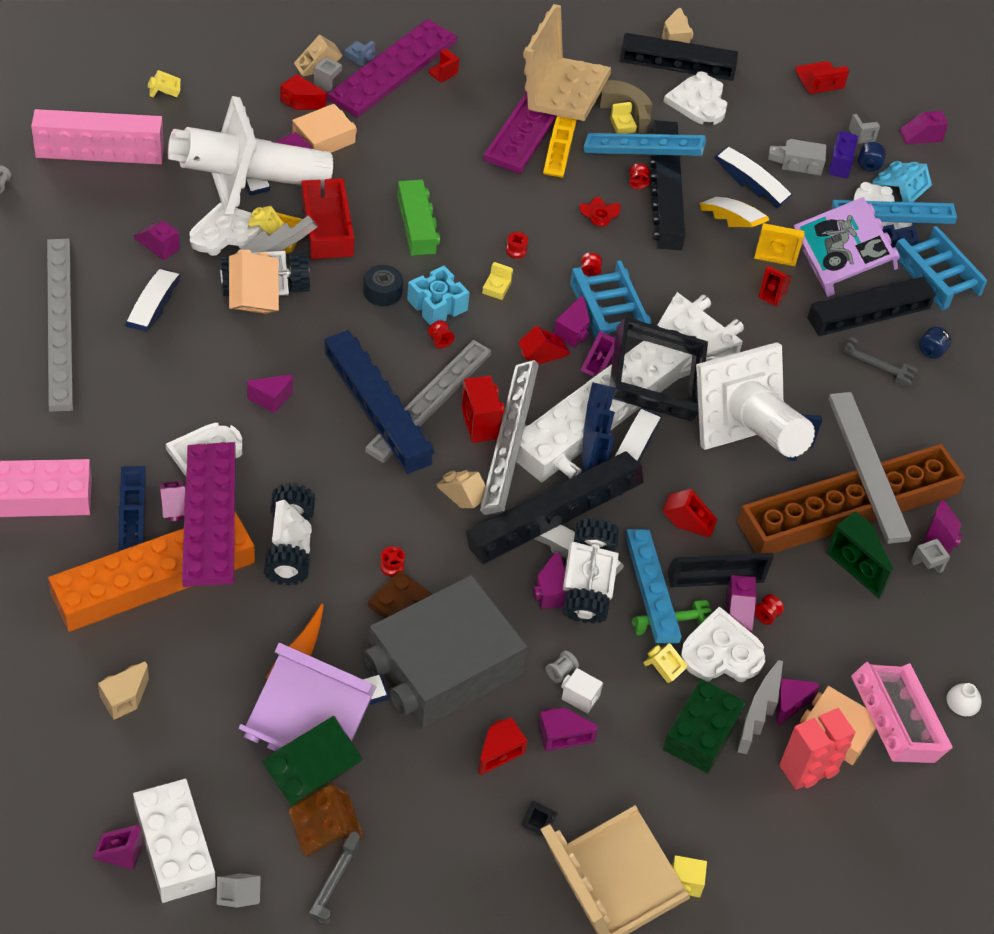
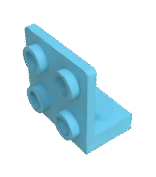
M892 162L887 169L879 173L872 181L873 184L879 186H899L903 202H914L932 186L927 164H919L918 162Z

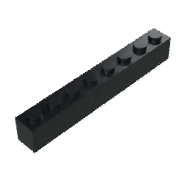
M654 120L653 127L649 128L648 134L679 135L678 122ZM652 155L649 162V167L653 168L650 173V182H654L651 186V196H654L652 199V211H655L652 224L656 225L654 227L653 240H657V249L682 250L685 239L680 155Z
M625 451L467 530L466 535L469 549L485 564L644 483L642 465Z

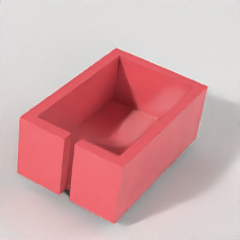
M839 707L818 717L825 728V732L815 718L794 727L779 766L795 790L802 787L810 788L818 780L825 777L830 779L839 773L840 766L846 758L845 755L851 747V742L856 733Z

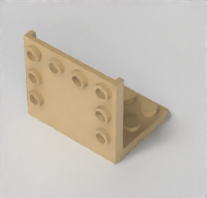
M553 4L550 11L546 12L544 21L539 24L536 34L532 35L528 47H525L523 52V58L526 59L524 75L527 77L525 91H527L528 110L585 121L611 74V67L563 58L561 5Z
M636 805L568 844L561 831L554 832L550 824L540 829L553 857L597 934H629L690 899L689 893L684 888Z

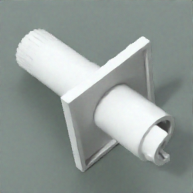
M235 96L231 98L221 132L186 127L185 130L173 129L168 144V159L179 161L182 168L212 172L226 214L233 215L235 208L239 206L240 192L245 187L246 178L301 186L302 180L320 179L321 189H324L325 179H331L333 173V158L330 152L255 138L253 128H251L249 123V117H247L245 112V106H243L241 98Z
M776 342L725 357H707L706 362L696 364L700 447L704 450L755 435L761 437L782 455L792 458L800 454L802 455L811 446L813 437H815L814 426L807 418L791 408L783 400L781 344Z

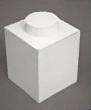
M577 668L572 676L567 675L561 685V688L564 689L562 700L588 714L600 697L603 682Z

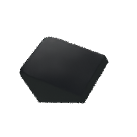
M532 801L521 825L543 836L540 829L548 824L552 825L558 812L536 801Z

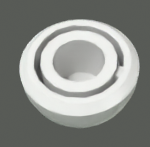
M971 683L955 685L950 689L946 697L950 709L961 716L975 715L980 710L982 704L979 691Z

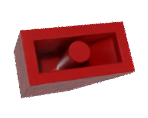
M296 74L280 85V101L294 110H319L326 107L327 92Z
M767 266L758 298L777 307L788 292L792 277Z
M537 325L518 342L522 349V356L527 361L535 360L538 364L567 357L571 354L562 338Z
M692 489L669 494L662 511L675 527L704 537H711L717 522V518Z
M512 717L498 720L489 727L480 757L478 769L480 775L525 754L527 739Z

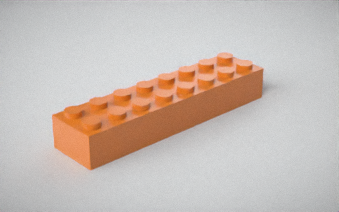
M235 511L234 570L255 563V546ZM184 528L48 577L51 596L68 632L189 588L182 585Z

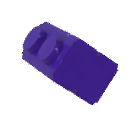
M838 132L829 168L830 175L848 178L858 138L856 134Z

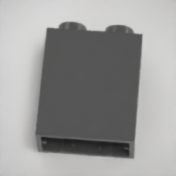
M470 575L371 625L369 628L368 649L362 652V657L367 670L372 676L384 675L392 686L389 694L398 713L402 716L411 713L421 728H424L523 675L528 646L474 577Z

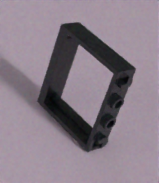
M625 317L616 329L609 386L615 387L613 399L692 422L699 415L696 364L706 362L708 341L696 338V336L682 334L677 330L661 328L656 324L641 322L636 318ZM627 336L692 355L687 400L621 382Z

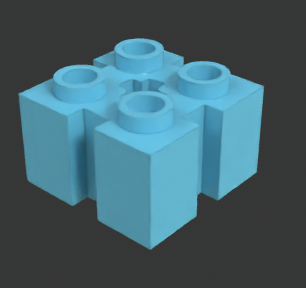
M445 266L431 271L428 278L422 275L409 281L407 300L417 311L422 310V317L431 326L434 322L446 321L447 315L455 317L468 311L470 292L460 282L454 283V275Z

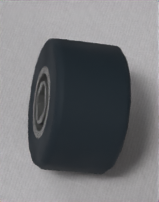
M377 265L371 267L366 272L363 291L364 296L369 302L378 306H390L400 300L403 290V277L399 270L388 265Z

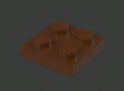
M399 571L368 601V607L383 618H387L433 594Z

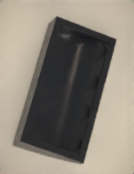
M773 553L675 558L668 568L670 587L728 585L731 575L755 577L756 583H764L774 555Z

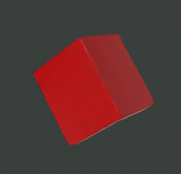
M445 48L440 51L439 64L429 69V74L440 83L458 74L459 58Z

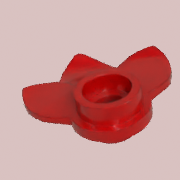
M598 196L591 201L590 205L580 203L579 207L580 212L590 218L594 225L599 227L609 225L611 219L620 214L619 203L606 205Z

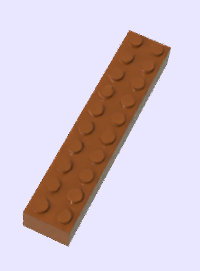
M943 444L881 462L901 513L958 495L966 479ZM857 470L742 505L737 523L756 554H774L833 535L836 525L855 511L867 519L869 523L877 521L860 476Z

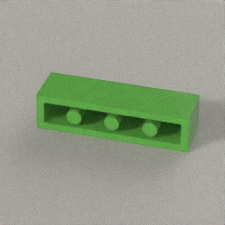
M423 179L398 181L397 197L411 256L436 254L437 245H440V234L435 231L437 224L436 218L432 217V202H428L429 189L425 188Z

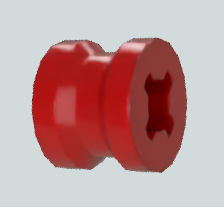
M640 163L630 167V186L638 190L648 187L650 183L649 168Z
M521 232L509 234L506 246L507 255L514 259L525 257L527 254L528 237Z
M596 253L584 254L581 258V269L584 275H587V277L601 275V256Z
M446 321L434 322L428 328L429 337L433 339L434 345L439 349L448 347L455 339Z
M389 546L382 551L380 570L384 575L394 577L399 571L403 572L404 551L396 546Z
M767 594L762 599V603L755 605L754 615L761 623L771 625L775 621L776 616H780L784 612V605L776 596Z

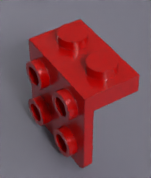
M824 61L797 66L795 72L808 93L815 94L844 89L849 69L847 66L833 68L830 62Z

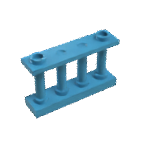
M937 226L933 227L929 240L911 246L904 238L897 240L895 247L900 256V259L897 261L913 279L925 278L936 294L933 301L941 310L949 308L954 294L971 288L978 296L982 295L988 280ZM934 247L939 253L925 260L918 254V252ZM946 260L952 268L936 273L930 266ZM958 274L965 281L948 287L943 280Z
M621 260L617 261L614 273L587 277V275H584L581 267L572 269L570 284L576 298L578 299L582 296L585 299L590 320L589 327L595 339L599 331L610 335V332L616 331L620 323L605 322L603 316L631 312L633 318L651 324V318L649 315H646L629 279V272L627 268H624ZM617 281L619 286L617 289L600 292L591 291L589 285ZM624 296L627 304L602 308L598 306L596 301Z

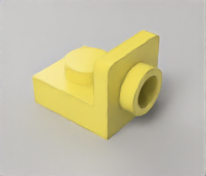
M158 70L156 75L151 77L148 82V88H150L149 96L154 98L159 90L165 94L177 97L180 93L181 79Z
M631 102L612 105L610 120L616 134L636 133L637 126L631 115Z
M272 206L256 208L251 213L248 221L250 227L260 225L262 230H265L269 235L273 234L284 224Z
M493 262L491 274L483 286L482 294L503 300L512 282L513 268Z
M670 643L662 647L659 644L653 647L647 653L649 657L643 662L645 666L653 664L667 683L672 682L687 668L686 663Z

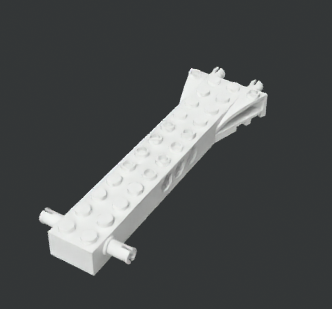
M676 293L658 324L659 327L677 330L682 334L696 336V338L708 341L707 357H725L740 353L743 341L736 335L744 329L741 321L736 324L739 320L735 319L729 325L723 327L703 312L711 306V301L708 297L706 298L705 295H702L691 303L681 294ZM643 341L625 354L621 382L661 393L679 378L690 375L692 355ZM612 364L530 425L525 424L516 462L541 483L558 470L562 471L570 479L581 473V468L577 467L571 460L582 453L584 424L591 385L594 382L609 386ZM612 399L610 410L614 411L615 414L611 430L641 407Z

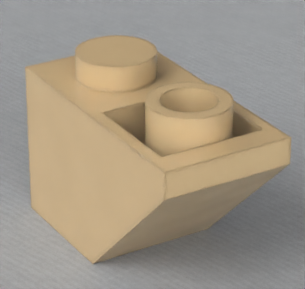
M678 8L665 21L662 38L690 43V39H693V30L688 25L687 16L684 15L681 8Z
M319 34L294 64L301 75L305 77L314 74V67L325 57L337 62L343 55L335 43Z
M468 470L462 472L450 471L444 474L443 480L436 484L460 508H475L482 503L486 487L479 472H468Z
M145 661L138 665H132L119 674L108 676L98 683L100 698L113 720L138 708L149 680L148 665Z

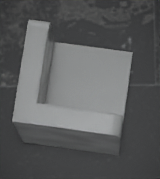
M325 57L314 67V85L327 93L330 92L333 87V79L342 71V65Z
M853 114L848 129L851 134L858 136L857 144L875 142L880 126L878 122L862 123L858 115Z
M935 539L918 545L911 562L913 565L923 562L927 569L934 567L937 573H941L944 571L950 556L939 540Z
M243 873L218 876L217 905L237 908L259 904L261 876Z

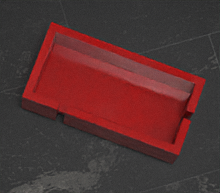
M344 178L325 179L324 198H321L320 179L302 180L301 201L304 218L309 215L318 226L307 235L311 259L353 257L354 234Z

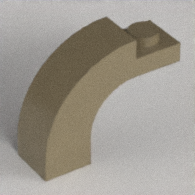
M607 80L597 98L599 108H612L613 104L631 102V115L637 126L638 134H646L647 126L651 123L652 102L642 90L629 83Z

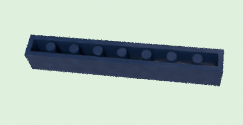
M347 330L324 339L325 355L405 472L410 474L432 465L434 448L431 442L425 440L420 426L414 424L410 412L404 410L398 395L392 393L389 382L383 380L379 368L371 363L368 352L362 350L358 338L353 337L350 331Z

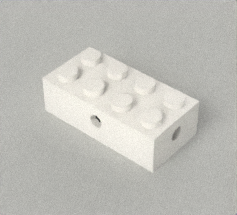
M183 779L133 793L135 811L162 903L215 888L214 867L187 780Z

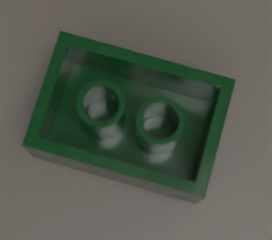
M700 679L668 732L663 750L709 774L740 720L746 701Z

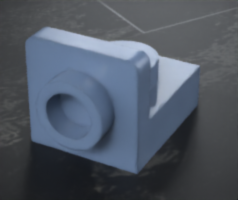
M355 41L344 50V57L362 67L373 60L376 54L375 42L373 41L366 45Z

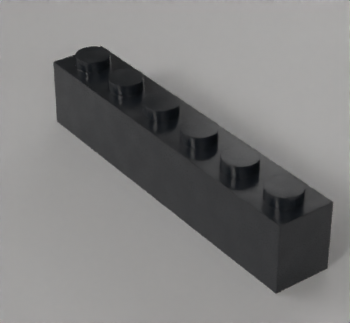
M624 32L619 62L694 75L702 71L712 78L733 81L738 51Z
M919 277L812 303L807 319L817 335L823 336L930 309L936 294L925 278Z

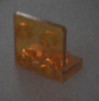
M331 784L289 810L305 856L314 854L341 837L347 839L352 832H357L360 840L364 839L348 792L334 784Z

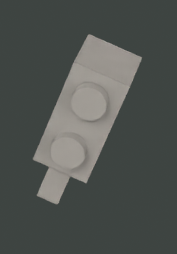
M790 139L786 141L785 146H770L768 160L781 163L783 170L821 176L826 160V145Z

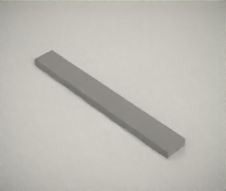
M472 340L404 408V410L410 412L414 424L421 426L464 383V379H468L491 355V350ZM380 434L365 447L366 453L382 463H385L393 454Z
M535 360L515 366L480 508L484 515L501 512L505 509L539 367Z
M852 393L830 394L828 400L886 543L910 541L911 534Z

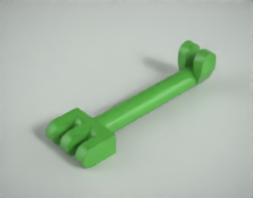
M708 600L694 601L692 610L674 613L677 621L696 619L700 626L713 612L709 608ZM648 615L636 616L631 621L633 627H635L636 635L644 634L647 625H650Z

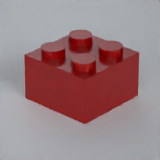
M491 375L464 379L461 411L471 443L498 439L502 423L501 415H504L505 411L503 402H499L498 386L493 384Z

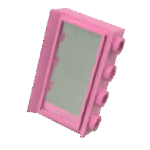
M865 662L851 676L893 762L935 763L953 748L910 663L898 667L873 665Z

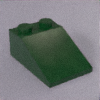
M855 511L836 525L826 554L879 599L885 591L893 572V567L874 527L867 519Z
M332 716L284 745L262 762L290 806H299L364 759L336 717Z

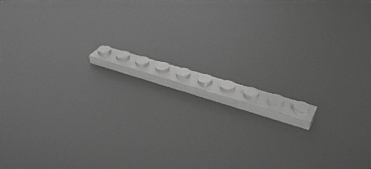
M47 239L49 411H73L70 239Z

